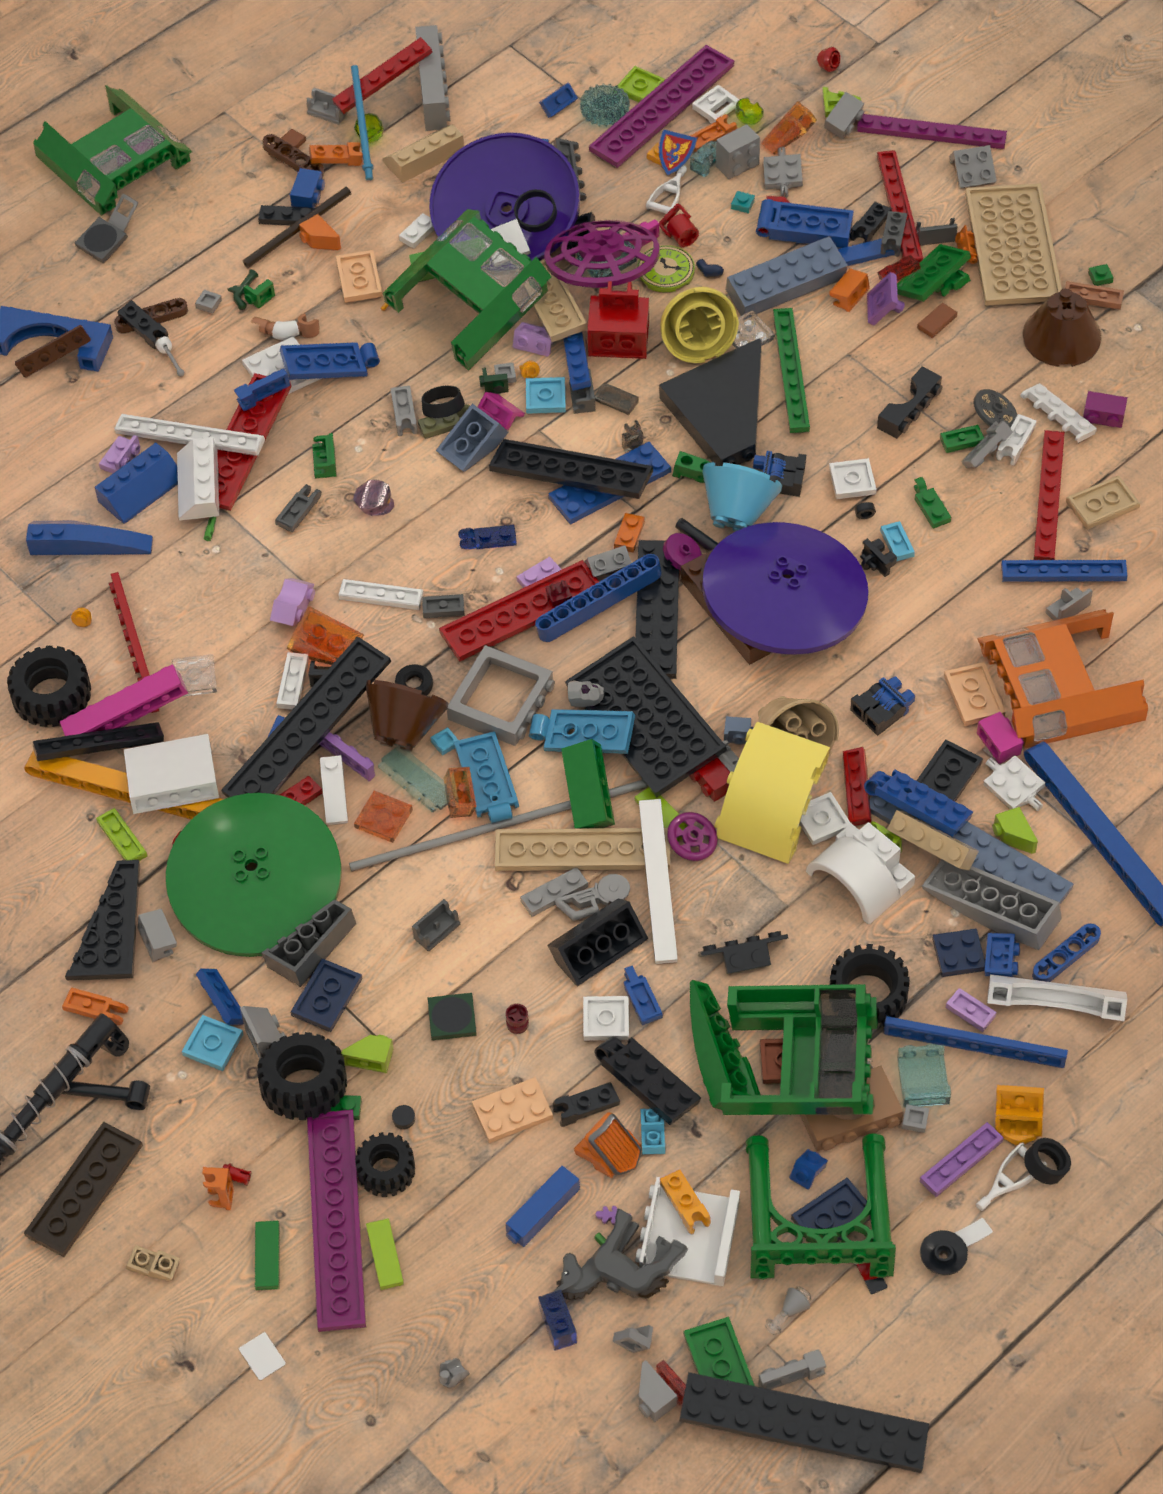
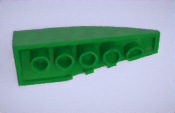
M692 980L690 981V1013L694 1046L703 1083L706 1086L712 1107L722 1110L720 1103L722 1083H731L734 1095H761L747 1057L742 1058L738 1050L740 1044L737 1038L732 1039L728 1031L730 1025L727 1019L718 1012L721 1007L711 988L706 983Z

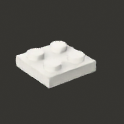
M869 458L829 463L836 499L876 495L877 489Z
M829 792L810 800L805 815H802L799 824L811 844L815 845L838 835L850 824V821L833 794Z
M628 996L583 997L584 1041L608 1040L610 1037H616L619 1040L629 1039Z

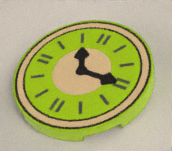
M668 245L659 246L660 256L658 262L648 273L639 278L647 285V288L653 291L663 293L675 292L676 289L688 285L692 281L695 270L694 261L681 248ZM653 248L649 249L644 254L650 257ZM639 259L637 267L642 265L644 261Z

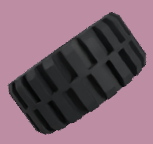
M52 645L42 649L37 647L34 648L35 651L24 653V657L22 659L19 657L15 661V666L11 667L7 677L8 691L16 713H19L23 720H28L33 725L38 723L41 727H47L48 725H52V727L59 726L60 721L87 707V702L91 697V683L88 672L80 656L75 655V652L69 649L65 651L64 647L57 646V648H53ZM57 678L67 681L62 688L53 693L39 694L33 692V689L40 682L47 679Z
M299 1032L292 1033V1036L289 1037L285 1035L280 1038V1041H274L270 1044L269 1050L265 1049L261 1055L262 1058L258 1061L257 1075L262 1099L270 1110H274V1113L281 1117L285 1115V1118L291 1120L294 1118L299 1120H306L308 1117H312V1119L318 1118L319 1114L323 1113L325 1115L331 1111V1107H336L346 1092L347 1076L342 1052L338 1046H335L333 1041L330 1039L325 1040V1037L317 1034L315 1036L311 1032H305V1034H299ZM307 1069L320 1073L312 1080L295 1083L285 1080L288 1075L299 1070Z

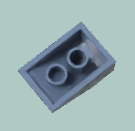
M472 403L436 451L465 472L496 449L509 432Z

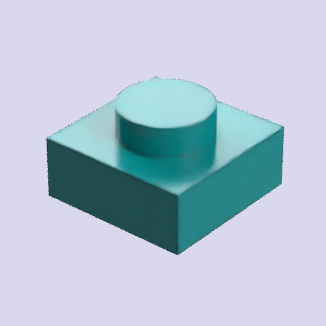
M737 191L731 203V209L749 214L755 202V195Z

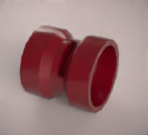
M512 1004L506 1010V1025L511 1033L521 1034L528 1029V1010L522 1004Z

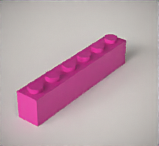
M172 664L150 676L144 677L142 680L125 687L113 695L105 697L93 705L87 706L78 713L68 716L60 721L65 736L121 728L188 694L181 674Z

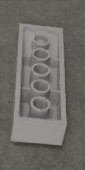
M942 859L922 885V889L968 918L997 933L1015 934L1016 941L1040 950L1062 919L1059 902L971 866L969 871L959 869Z

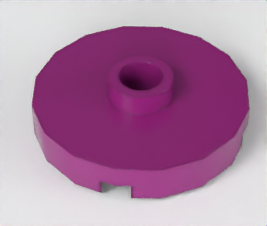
M683 533L670 535L663 544V552L666 559H670L671 565L681 570L682 565L702 555L697 543Z

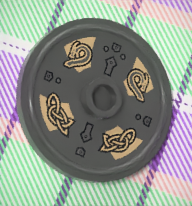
M983 389L974 397V408L986 424L991 426L995 421L998 424L1004 421L1011 428L1017 417V412L1013 404L1005 396L994 390Z

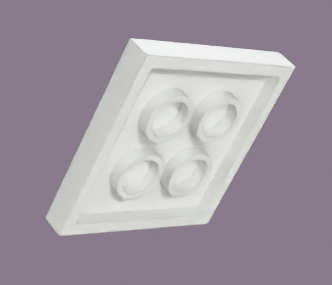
M294 336L243 359V366L251 377H253L254 373L269 376L273 372L285 369L280 354L281 345H300ZM322 378L289 380L292 387L288 394Z

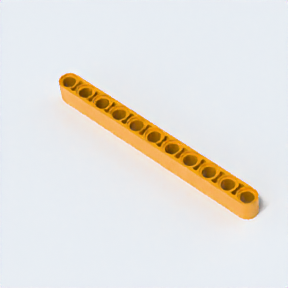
M34 750L24 767L25 772L33 777L131 803L127 773L70 757L37 761ZM223 799L206 800L158 809V811L192 820L205 808Z

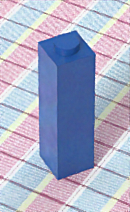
M562 1165L505 1223L508 1239L514 1244L519 1243L522 1247H525L580 1190V1179Z

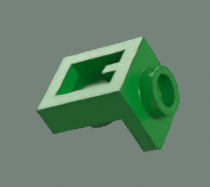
M269 279L258 285L255 289L248 285L243 287L245 300L257 308H261L275 297L274 285Z

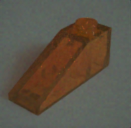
M797 101L761 144L775 155L778 153L779 147L782 150V147L788 146L803 136L817 119L809 109Z

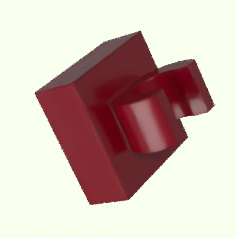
M564 580L545 587L553 607L572 598Z

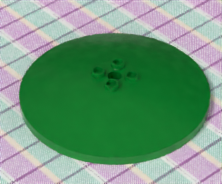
M270 793L236 795L205 808L180 832L167 861V894L175 916L185 930L197 941L213 950L229 955L243 957L263 956L261 952L267 948H273L278 944L277 941L283 936L288 937L296 931L295 928L298 925L307 923L312 919V915L334 899H337L342 877L340 854L336 841L327 825L317 814L293 799ZM249 863H256L258 865L253 871L246 869Z

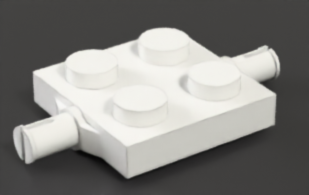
M1013 756L1002 765H999L993 758H989L985 764L994 772L984 780V786L1009 809L1021 807L1028 803L1036 811L1043 807V804L1035 796L1045 787V782L1017 756Z

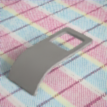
M122 194L108 222L124 232L138 202ZM123 199L134 204L128 217L118 212Z

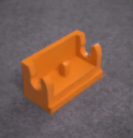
M850 268L829 291L831 297L839 300H835L833 305L850 312L870 289L868 274Z
M203 1167L202 1174L206 1182H203V1186L208 1188L207 1192L209 1194H217L219 1196L218 1201L209 1200V1205L231 1210L234 1187L229 1169Z

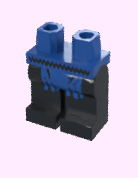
M766 451V456H754L753 468L763 470V473L770 475L769 480L773 482L778 480L782 484V490L779 494L800 497L806 465V454H798V457L785 456L781 453L772 454L773 451Z
M896 676L889 680L883 677L879 680V683L872 685L869 690L860 696L857 694L852 697L850 710L862 722L865 721V725L878 736L909 712V706L915 701V694L910 689L901 694L898 690L902 688V683Z

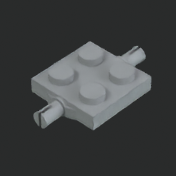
M779 147L778 156L763 157L765 190L778 189L781 193L780 196L784 197L785 193V198H787L788 189L803 186L801 154L786 155L785 147H782V152L781 147Z

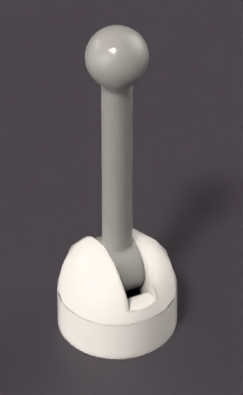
M168 337L159 338L155 343L156 348L162 354L169 356L177 370V375L182 377L185 372L183 369H180L170 352L172 350L170 339Z

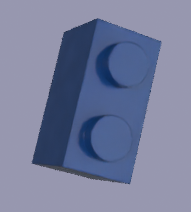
M299 169L290 193L291 207L315 208V205L319 204L320 192L325 187V180L322 179L321 171Z

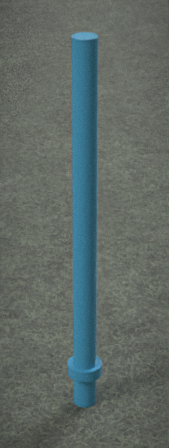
M357 65L351 66L364 162L362 169L365 171L366 180L371 181L373 180L372 170L374 167L370 159L359 69Z

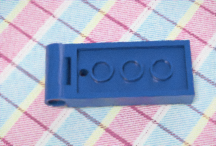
M765 199L761 203L756 234L760 237L769 236L771 240L811 244L830 236L836 247L844 248L849 245L854 210Z

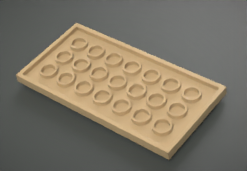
M1041 183L966 188L965 196L972 233H974L973 238L985 306L1046 302L1053 294L1060 292L1062 288Z

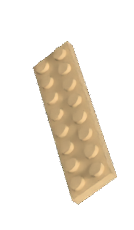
M641 828L496 829L495 871L572 870L574 868L579 870H646ZM664 828L668 869H670V844L668 842L667 837L668 828Z

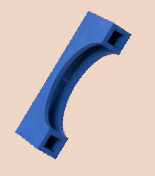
M0 307V355L7 356L14 346L26 339L38 336L59 337L73 328L82 325L90 336L91 341L78 348L77 357L80 369L99 372L114 337L110 324L14 307Z

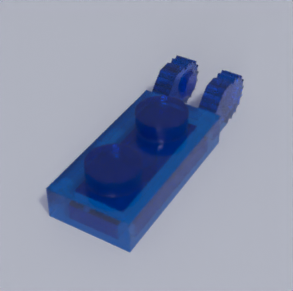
M514 524L475 529L466 528L458 532L459 538L462 539L459 542L462 549H486L517 545Z

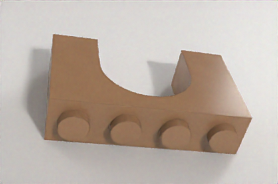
M882 1065L872 1068L871 1078H867V1084H870V1094L874 1096L875 1108L873 1114H864L853 1120L840 1119L829 1110H819L816 1115H800L816 1152L830 1150L843 1142H853L860 1136L877 1133L886 1127L894 1128L902 1122V1107Z

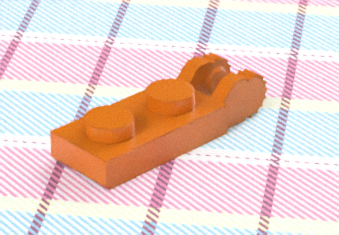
M72 987L62 1005L64 1011L96 1019L102 1013L118 1026L122 1025L124 1019L119 1015L109 1013L110 1009L126 1014L129 1008L123 1003L112 1000V998Z

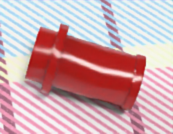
M232 1163L223 1165L222 1168L229 1169L232 1181L248 1185L252 1174L251 1171L233 1167Z

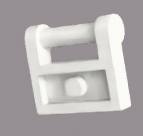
M719 85L692 103V109L708 119L710 124L716 122L717 118L729 114L734 109L737 110L742 106L741 101ZM726 102L730 103L722 110H720L718 113H714L715 110L720 108Z

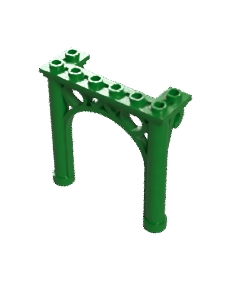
M872 1133L864 1136L862 1139L867 1203L864 1210L851 1222L828 1229L802 1227L786 1220L778 1213L771 1200L769 1141L761 1135H754L746 1140V1152L749 1157L753 1246H751V1279L758 1278L763 1280L774 1278L775 1264L813 1265L818 1263H870V1277L884 1278L894 1276L896 1244H893L891 1240L884 1160L886 1145L885 1138L882 1135ZM869 1216L871 1218V1229L864 1225ZM771 1219L778 1225L773 1231H771ZM856 1231L865 1235L866 1239L863 1241H851L847 1238V1235ZM789 1232L797 1239L793 1242H781L778 1236ZM838 1237H841L842 1243H832L836 1242ZM803 1238H806V1242L811 1243H802Z

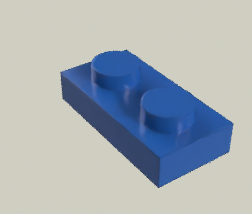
M566 83L539 103L547 117L550 118L577 100L578 97L571 85Z

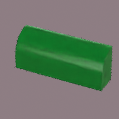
M590 739L561 748L575 829L605 828L615 825L601 744Z

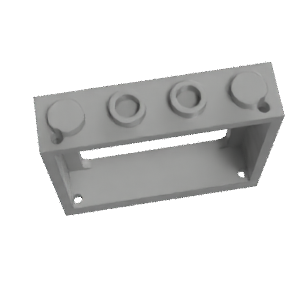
M485 645L448 705V720L483 734L495 731L498 740L516 746L519 740L525 737L526 728L529 723L531 724L533 715L536 714L538 708H542L544 705L545 696L553 690L555 684L553 671ZM491 663L537 681L512 722L504 721L466 706Z

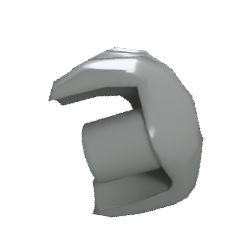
M454 1358L440 1364L439 1381L448 1388L455 1387L458 1382L462 1381L470 1373L462 1367L458 1358Z

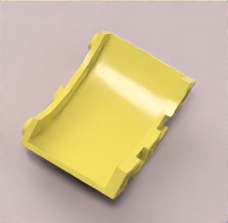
M757 722L753 729L748 730L745 738L747 742L734 772L731 771L728 776L727 784H729L721 815L717 817L714 827L717 828L716 835L721 840L789 864L797 849L802 828L799 826L801 817L806 814L812 795L809 794L813 784L818 783L828 762L830 747Z

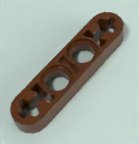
M274 134L264 136L263 149L267 153L298 172L300 168L321 171L323 178L324 167L322 164H311L310 156ZM283 150H288L291 152L289 155L281 154ZM302 159L305 161V164L299 165L296 161Z
M175 298L141 308L157 323L183 317L188 312L187 302L183 298ZM158 311H165L163 315H156ZM119 316L115 318L114 322L117 332L125 334L135 331Z

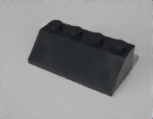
M618 898L547 946L559 967L576 986H579L649 938L630 902Z

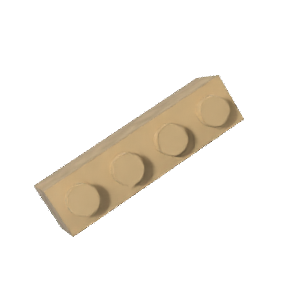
M896 810L887 828L892 833L959 869L969 871L979 852L907 812Z

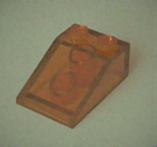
M308 606L289 641L287 649L293 653L308 654L309 660L332 665L357 636L362 639L364 634Z

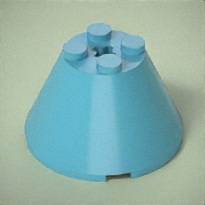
M715 462L707 463L703 466V477L710 516L713 520V525L719 528L727 526L733 528L732 530L735 532L753 525L782 490V484L778 480L773 482L769 480L770 475L749 467L731 463L715 466Z

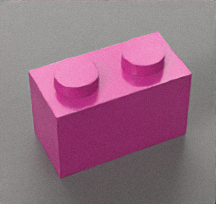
M1001 712L978 721L977 735L998 764L1010 760L1013 756L1021 755L1023 739H1018L1010 720L1007 717L1005 718Z

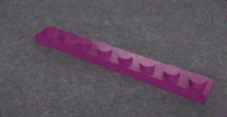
M864 114L857 125V132L980 147L990 145V148L1005 149L1007 131L870 114Z

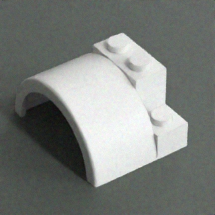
M869 822L860 830L850 823L836 836V841L810 862L806 868V873L811 877L815 870H822L833 875L843 883L856 899L862 912L863 921L867 924H871L912 888L915 883V875L899 863L901 848Z

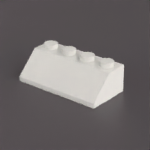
M214 438L192 439L177 453L179 521L219 516L218 456Z

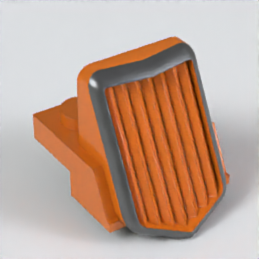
M607 1112L577 1144L574 1151L576 1155L591 1162L597 1171L612 1178L614 1175H621L636 1169L641 1154V1144L613 1113Z

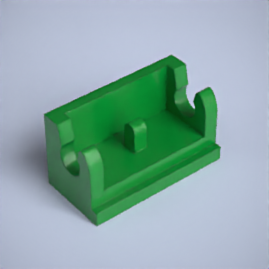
M333 433L314 437V442H323L312 444L315 479L337 477Z

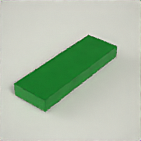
M279 1220L255 1222L256 1290L280 1289Z

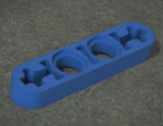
M1092 923L1082 926L1036 963L1032 973L1033 980L1051 982L1099 942L1100 928ZM1094 933V937L1089 936L1086 938V934ZM1075 943L1081 949L1075 952L1070 950L1068 946ZM1060 956L1065 962L1063 964H1056L1053 958ZM1047 970V975H1039V971L1044 972Z

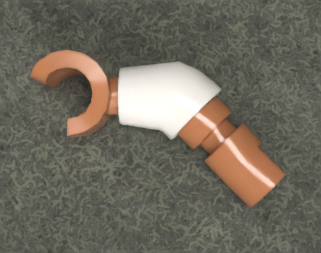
M305 313L298 317L297 323L295 320L271 322L256 316L251 320V323L259 325L260 333L269 334L278 340H286L299 334L305 338H312L317 336L320 331L319 320L313 319L307 322Z

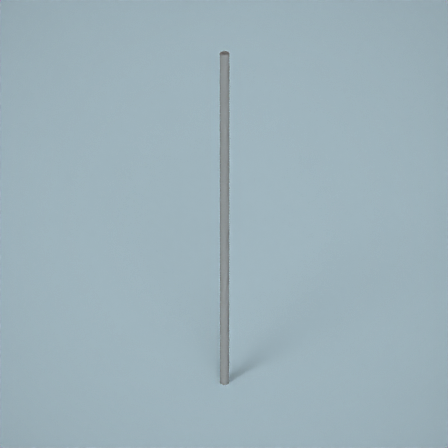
M643 780L609 789L610 798L646 788L647 785ZM570 800L516 815L503 821L488 823L349 863L351 871H355L492 832L496 829L506 828L571 809Z

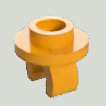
M527 361L519 366L521 375L525 379L536 378L539 375L540 367L535 361Z

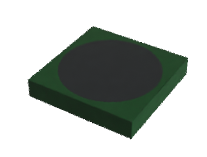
M472 993L428 997L432 1040L477 1036Z

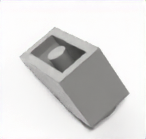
M645 1360L642 1363L638 1408L646 1418L650 1417L655 1423L677 1405V1395Z

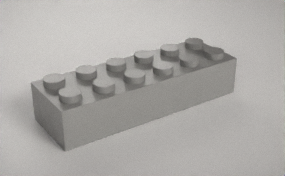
M437 25L415 27L416 40L422 37L433 52L419 62L425 130H439L446 127L447 121H450V110H446V108H449V98L445 97V95H448L447 83L443 84L447 82L446 71H442L445 70L444 58H441L444 57L443 45H439L442 43V33H438Z

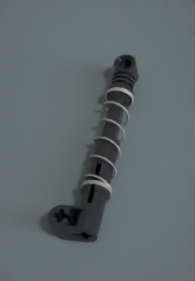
M100 1013L79 1039L66 1048L67 1053L58 1063H53L54 1068L43 1080L39 1079L40 1084L33 1091L35 1095L32 1098L25 1096L28 1103L17 1115L11 1112L14 1120L4 1131L0 1130V1161L3 1162L5 1160L4 1157L13 1155L18 1150L15 1144L17 1140H27L25 1130L31 1123H41L39 1114L45 1107H55L56 1099L63 1091L69 1090V1084L77 1075L83 1074L84 1067L90 1066L92 1057L100 1048L118 1057L126 1053L129 1047V1039L106 1015ZM38 1116L39 1122H33ZM24 1133L25 1138L19 1139V1137Z

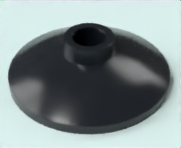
M940 1230L929 1234L923 1240L920 1248V1257L926 1268L933 1273L952 1275L960 1271L966 1264L968 1249L960 1236L951 1231ZM945 1254L947 1255V1258H940L939 1255Z

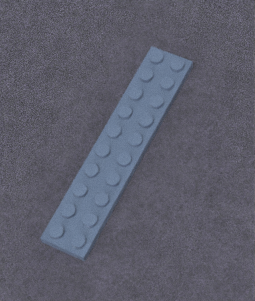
M878 796L870 798L871 814L890 824L896 810L906 812ZM969 822L953 836L979 851L972 864L975 868L1053 899L1060 904L1073 889V883Z

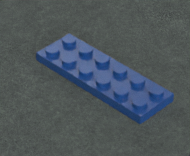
M650 441L616 458L617 460L653 466V473L647 485L671 473V466ZM566 485L548 493L550 501L570 525L625 497Z

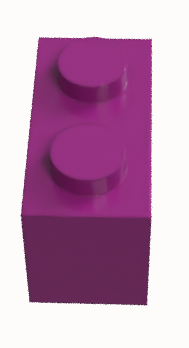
M1088 391L1083 418L1092 424L1122 428L1128 397Z

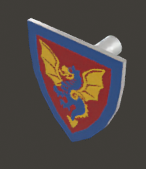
M663 129L659 144V157L667 175L678 171L686 164L694 151L698 138Z

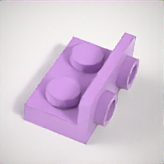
M522 322L515 329L513 348L544 356L550 355L553 343L544 327Z
M133 435L131 440L118 436L100 461V469L114 473L137 456L141 449L138 436Z

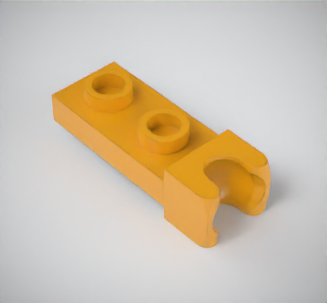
M680 1169L660 1178V1185L690 1234L695 1232L693 1228L695 1221H701L706 1227L710 1226L711 1218L703 1203L700 1202Z

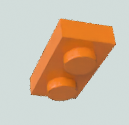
M625 513L614 542V549L625 545L628 552L634 553L645 523V517Z

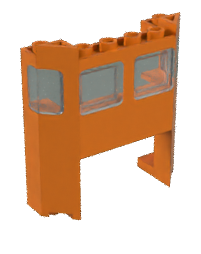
M1106 609L977 638L984 658L987 657L990 665L997 664V674L1004 681L1006 695H1009L1011 698V708L1013 710L1011 722L1018 739H1023L1024 749L1033 747L1043 741L1051 743L1146 721L1148 703H1146L1145 696H1142L1144 679L1094 690L1071 637V634L1097 629L1101 639L1109 638L1113 612L1107 613Z

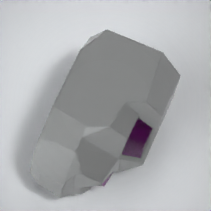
M576 680L568 683V699L571 706H594L600 703L604 697V689L599 684Z

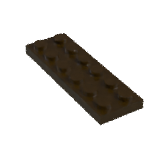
M103 1121L24 1232L25 1237L65 1257L142 1148V1141Z

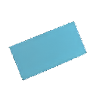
M641 1109L642 1154H665L664 1120L652 1109Z

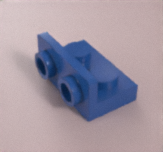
M988 933L985 976L992 974L1014 977V975H1018V962H1015V956L1020 955V943H1016L1015 934Z

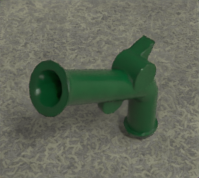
M249 270V274L240 286L235 285L227 288L229 292L233 293V300L239 310H245L247 307L241 296L245 294L243 287L249 286L255 278L259 277L255 270Z

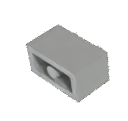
M845 92L826 118L824 128L843 139L846 134L849 135L852 132L855 121H859L864 115V103Z

